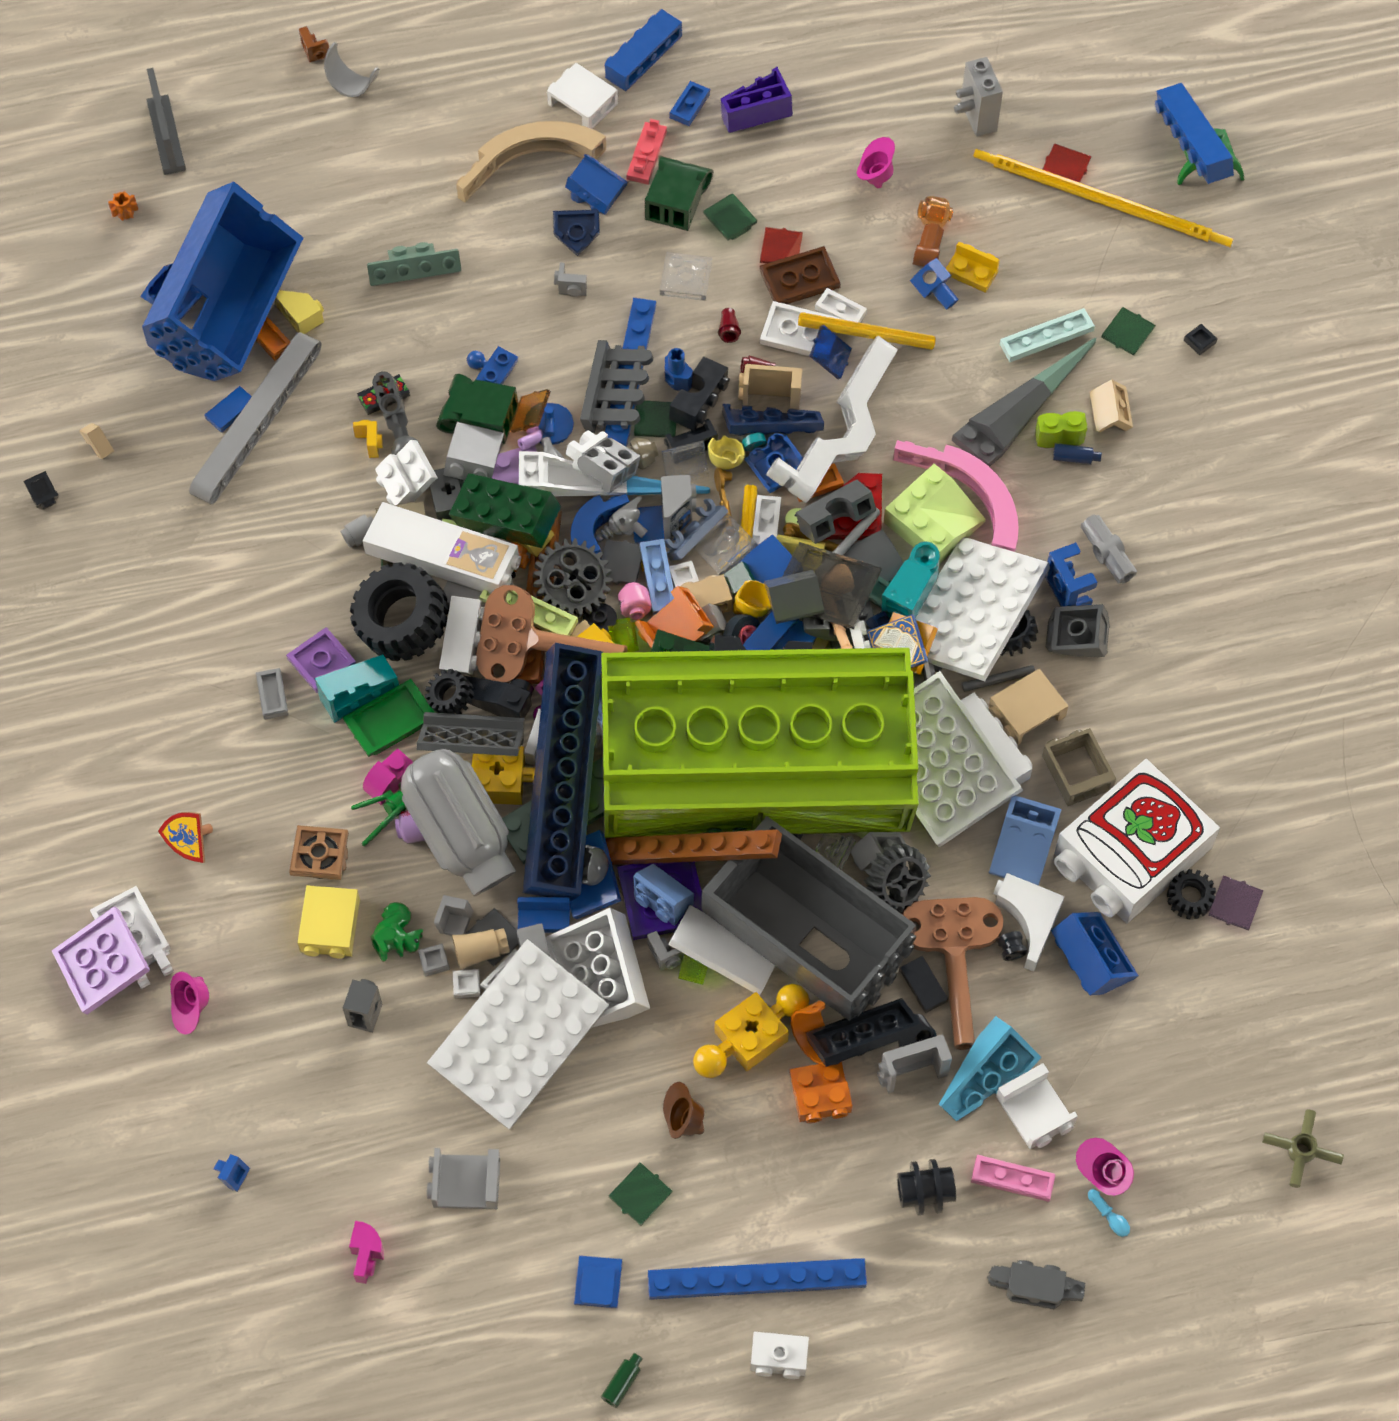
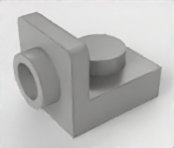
M657 931L647 935V945L660 970L665 968L673 969L681 964L684 960V953L677 949L670 951L664 937L660 939Z

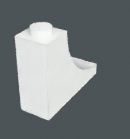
M1007 873L1004 881L998 880L993 893L997 895L995 905L1009 912L1023 929L1028 947L1024 968L1034 972L1062 907L1064 896Z

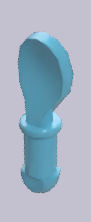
M1095 1189L1089 1190V1200L1102 1213V1217L1105 1216L1113 1232L1120 1237L1128 1236L1130 1226L1123 1216L1111 1211L1113 1208L1106 1203L1099 1191Z

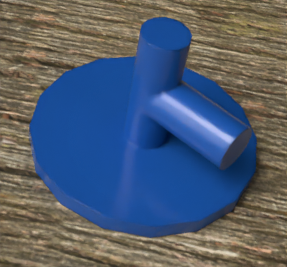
M546 403L539 405L531 411L526 424L527 429L532 425H537L539 430L543 432L542 439L550 437L551 443L554 445L563 442L570 436L573 431L574 421L572 414L567 408L560 404Z

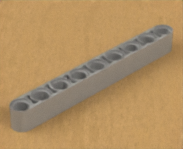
M301 332L294 336L193 479L189 489L191 495L209 504H214L318 357L322 347L321 341Z

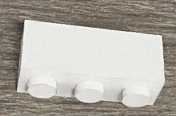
M451 596L439 666L440 670L445 669L448 672V669H453L463 675L473 676L474 670L478 669L476 653L478 642H480V630L485 608L483 601Z

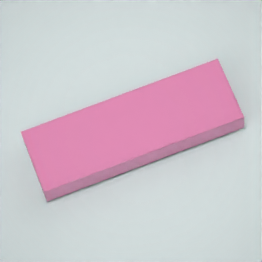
M977 1155L971 1183L1049 1202L1056 1174Z

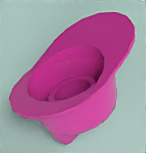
M880 137L872 141L864 150L857 169L858 178L866 180L876 188H881L883 183L889 180L894 172L892 159L895 152V144L891 138Z
M181 971L175 973L170 983L172 1022L177 1031L187 1035L196 1029L200 1013L209 1002V991L203 977H192L188 973Z
M1102 1138L1087 1139L1080 1144L1076 1152L1077 1167L1093 1185L1106 1195L1112 1196L1123 1194L1130 1188L1133 1182L1134 1170L1131 1162L1122 1152Z

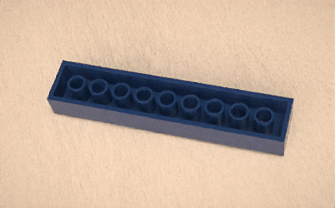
M555 642L546 653L522 892L524 894L542 897H567L571 902L581 895L602 673V651Z

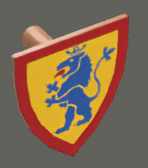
M180 812L164 821L158 832L166 844L185 859L205 863L203 836L212 833L213 827L211 824L202 825L201 813Z

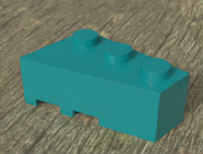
M383 654L315 678L320 701L334 723L399 685L397 675Z

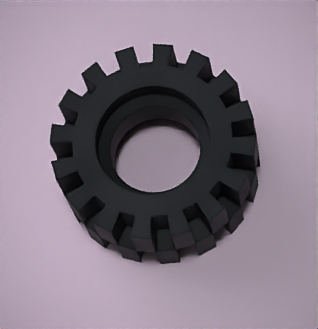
M444 669L441 670V675L438 673L433 675L436 679L434 681L430 679L428 683L431 687L426 686L425 689L429 693L425 694L428 705L438 713L462 714V708L466 711L468 709L466 704H471L473 701L469 696H474V692L471 690L473 685L459 671H454L453 669H448V672ZM456 686L454 695L450 699L443 701V696L447 689Z
M1188 869L1187 873L1183 870L1179 872L1178 876L1175 875L1167 892V897H1169L1167 902L1168 905L1172 904L1171 910L1173 912L1179 911V917L1185 914L1186 919L1190 920L1191 916H1194V919H1199L1200 915L1205 916L1207 911H1210L1215 900L1216 887L1213 888L1214 882L1212 880L1208 881L1209 876L1206 873L1202 877L1200 876L1201 871L1197 870L1194 874L1192 869ZM1188 886L1194 887L1199 890L1201 899L1197 902H1189L1183 898L1182 890Z

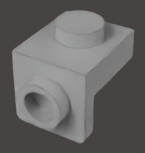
M560 263L559 271H555L554 285H558L559 294L586 296L587 275L565 274V263Z

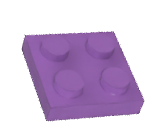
M327 627L286 655L289 662L316 693H318L315 682L316 677L356 664L353 657Z

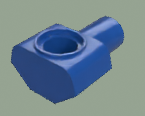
M937 258L926 264L910 280L924 298L929 297L933 293L946 310L959 300L945 283L951 278L950 273ZM929 272L936 273L937 278L932 284L925 283L924 278Z
M673 348L665 356V382L673 390L680 391L683 389L688 392L692 388L693 370L685 362L684 351L680 348Z

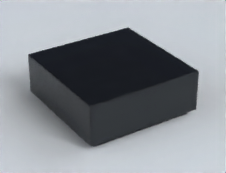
M1201 323L1186 334L1183 341L1200 356L1216 344L1218 338Z

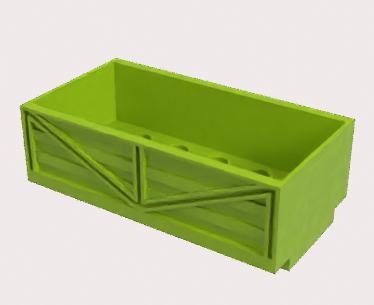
M910 648L601 653L605 838L754 831L766 816L791 834L910 832L919 805L915 698Z

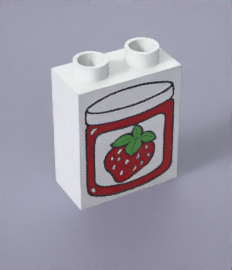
M1145 759L1059 834L1054 852L1057 857L1054 859V863L1066 879L1075 882L1080 878L1093 891L1091 894L1092 902L1101 913L1107 917H1113L1117 914L1127 924L1170 886L1175 875L1178 876L1179 872L1183 870L1186 872L1212 849L1220 827L1149 760Z

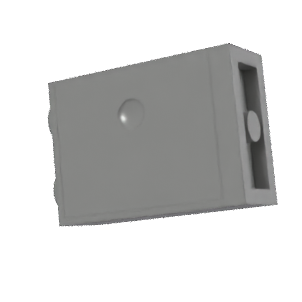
M987 57L968 61L965 64L963 87L956 91L957 98H961V102L954 106V111L956 114L966 113L976 136L995 132L998 129L1003 95L1002 88Z

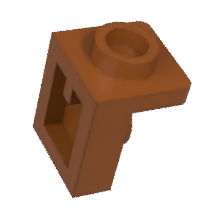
M307 26L299 28L301 44L309 62L324 59L329 49L327 39L317 41L315 34H310Z

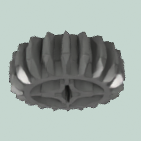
M892 844L891 848L884 847L883 854L876 853L877 859L870 861L871 869L865 870L869 875L868 878L864 879L868 885L866 889L901 913L904 908L906 909L912 906V903L918 902L919 896H926L923 889L929 886L926 879L931 877L927 871L930 866L925 862L927 858L918 849L907 844Z

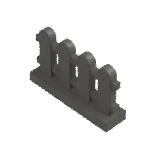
M598 340L580 416V421L585 431L595 433L597 425L599 428H605V424L621 425L622 429H628V425L639 423L640 415L632 407L633 405L642 404L645 400L643 392L637 389V385H644L649 381L647 371L641 369V367L653 362L654 358L650 350H646L644 346H638V349H622L621 345H615V349H611L607 340ZM619 365H634L633 369H618ZM614 385H629V389L613 388ZM610 404L625 405V408L609 409Z

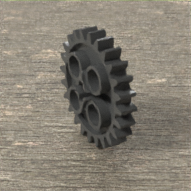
M574 538L572 545H569L567 539H564L562 546L556 541L553 544L554 550L547 546L545 549L546 555H539L538 559L541 562H536L534 568L539 571L533 572L532 575L533 578L539 580L533 583V587L540 588L536 596L544 595V602H550L552 606L567 611L571 615L576 611L577 616L581 617L583 610L589 615L592 612L591 606L598 610L600 607L599 601L605 602L606 596L604 594H609L611 590L606 585H610L613 579L606 576L611 574L612 569L604 568L609 561L600 560L603 552L595 554V545L588 549L586 548L587 543L585 540L580 546L576 538ZM569 557L573 559L575 565H566L563 558ZM583 572H592L595 576V579H587L584 576ZM575 575L576 579L570 581L569 577ZM550 577H558L561 580V584H552ZM570 591H579L582 595V598H573L570 594Z

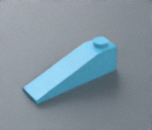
M995 1016L978 1035L939 1105L954 1120L958 1121L981 1106L983 1100L994 1093L997 1094L999 1087L1030 1071L1041 1059V1056L1010 1025Z

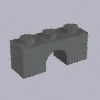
M856 479L797 511L796 516L800 531L816 544L836 533L833 524L835 519L850 517L857 522L875 512L876 507L872 492Z

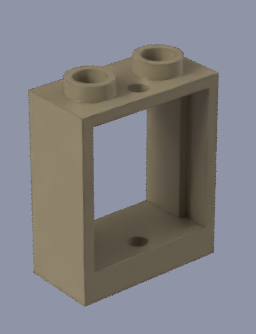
M1091 728L1084 731L1081 729L1073 731L1068 737L1062 739L1054 738L1044 746L1042 757L1067 806L1108 792L1114 787L1116 777ZM1085 746L1099 775L1069 786L1055 757Z

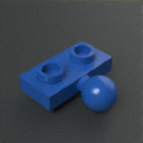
M500 346L496 348L488 361L485 360L484 354L477 350L470 352L467 356V364L470 368H482L476 380L497 384L504 383L518 362V356Z

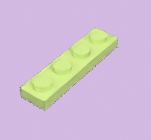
M483 590L479 598L486 603L490 594L487 590ZM510 591L506 596L507 602L510 605L517 602V593ZM531 596L535 604L534 627L552 633L569 636L572 634L578 623V617Z

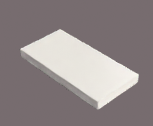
M691 905L668 944L754 993L757 992L759 995L775 967L774 964L710 916Z

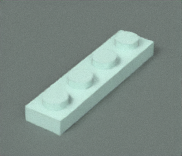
M1085 308L1002 338L1000 339V346L1009 362L1093 332L1095 325Z

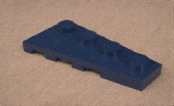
M722 404V414L730 434L742 436L746 433L758 432L766 435L773 432L791 434L792 432L804 431L806 433H814L816 431H824V420L820 411L788 409L787 413H782V411L767 407L765 411L752 410V406L742 405V409H731V404Z

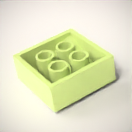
M933 464L885 508L883 523L913 548L920 542L927 541L933 543L939 550L940 564L952 553L955 546L964 537L968 538L986 519L952 477L936 464Z

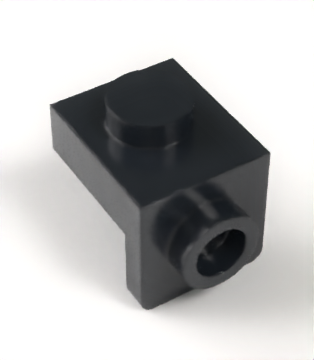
M46 471L23 481L36 508L42 506L43 509H46L56 504L55 499L59 498V495Z

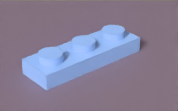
M664 539L640 542L639 544L652 605V614H657L674 599L671 594L673 584Z

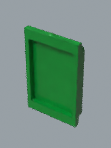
M409 679L344 716L343 720L367 756L370 757L378 755L421 730L424 713L435 712L428 705L413 680Z

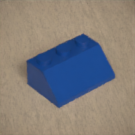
M1100 912L1072 913L1051 930L1055 937V943L1063 950L1068 959L1069 966L1076 972L1081 980L1082 988L1090 996L1108 993L1139 976Z

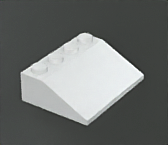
M608 908L546 937L550 958L609 1004L608 1008L592 1027L627 1019L650 1009L625 914Z

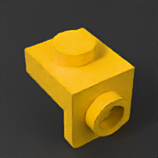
M361 420L353 422L355 438H367L369 458H379V449L383 448V436L379 434L377 421Z

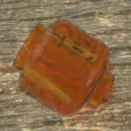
M927 196L924 200L920 201L917 216L921 219L923 225L934 223L944 227L947 221L952 219L953 208L950 207L949 201L946 198Z

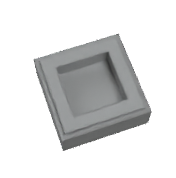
M443 943L418 950L425 976L450 970Z

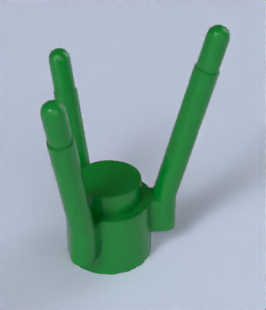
M389 790L383 795L351 806L352 810H356L386 800L384 809L389 815L362 842V846H366L394 818L399 816L402 811L407 810L402 801V791H397L394 794Z

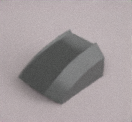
M1104 605L1055 607L1047 626L1045 647L1048 651L1078 657H1105L1108 653L1110 622L1109 614Z

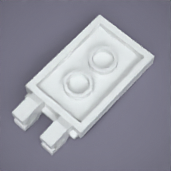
M137 886L90 909L92 916L96 920L111 908H118L147 965L156 961L164 977L174 972L166 957L170 954V946ZM146 974L136 980L141 989L150 985Z

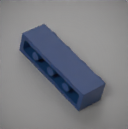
M663 9L652 15L642 28L636 30L628 42H624L616 54L606 60L604 65L605 78L622 90L627 91L682 37V22Z

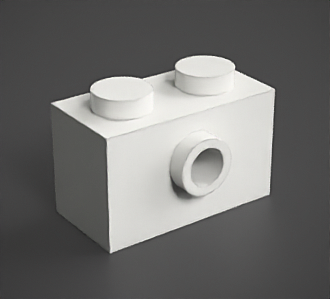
M754 1332L750 1371H756V1375L764 1377L772 1376V1373L783 1374V1377L787 1379H799L800 1376H805L809 1337Z

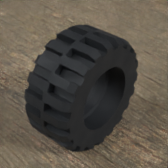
M402 562L393 563L392 567L387 564L380 567L381 570L378 572L374 570L369 574L370 577L366 581L363 580L359 584L361 588L359 591H355L353 596L355 602L351 603L350 612L353 614L350 620L357 636L378 656L383 654L386 659L389 658L391 661H400V658L407 661L413 659L414 655L419 657L425 654L424 650L428 647L431 649L436 645L434 643L435 640L442 637L444 633L442 629L447 625L448 617L446 615L449 613L448 599L442 588L423 568L411 563H406L405 565ZM405 597H416L415 608L406 621L394 627H384L385 615L396 601Z

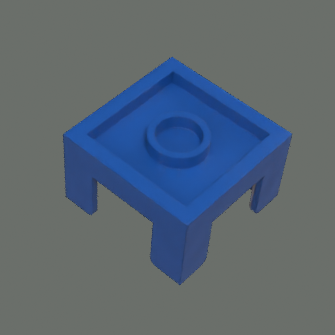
M1076 542L1051 551L1048 556L1047 562H1049L1050 569L1045 578L1061 607L1092 605L1093 600L1088 595L1079 598L1078 595L1095 589L1098 583L1093 573L1074 579L1075 570L1073 569L1072 561L1065 562L1064 559L1080 554L1081 551Z

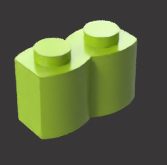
M1071 411L1062 415L1045 413L1038 416L1035 429L1037 446L1053 448L1055 443L1076 446L1083 444L1088 428L1085 413Z

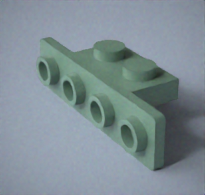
M420 242L410 247L396 246L392 250H388L389 260L367 264L371 286L455 273L462 270L458 249L435 252L433 243Z

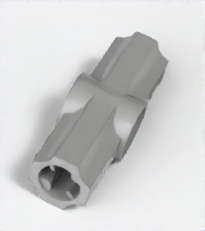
M1094 514L1081 523V529L1093 545L1092 548L1096 559L1101 564L1105 563L1118 584H1124L1136 576L1137 571L1126 556L1121 539L1116 534L1112 535L1100 515Z

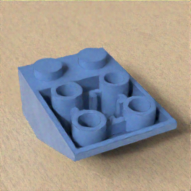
M1016 795L1011 797L989 874L1005 878L1008 873L1039 886L1061 809Z

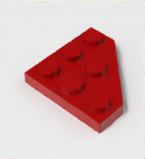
M858 473L843 485L845 486L857 479L872 492L875 507L880 511L879 516L857 540H862L882 530V474ZM850 517L835 519L833 524L836 533L826 539L844 540L861 520L856 522Z

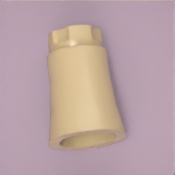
M504 928L495 931L491 929L477 933L452 935L460 970L500 957V954L510 952Z

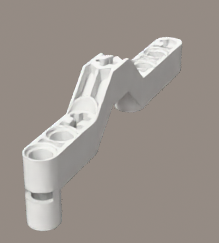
M877 336L868 347L837 400V403L841 406L847 426V431L843 438L823 440L817 437L797 470L780 458H777L766 475L779 485L788 488L789 492L806 503L815 493L832 463L853 461L862 456L876 435L867 402L896 354L897 348L880 336Z

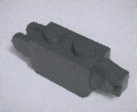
M1018 1260L1017 1262H1012L1011 1267L994 1266L988 1272V1284L993 1287L1007 1289L1006 1296L1011 1302L1056 1309L1062 1301H1082L1085 1294L1084 1282L1066 1277L1067 1272L1060 1271L1061 1268L1054 1265L1038 1267L1033 1266L1034 1264L1030 1261Z

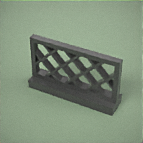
M148 68L147 73L153 97L146 100L163 173L168 175L186 171L169 95L160 96L154 68Z
M425 712L423 727L417 741V750L435 751L447 749L458 753L518 756L520 747L524 743L525 718Z

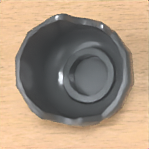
M586 845L582 884L593 886L599 884L606 876L609 868L608 857L602 849Z

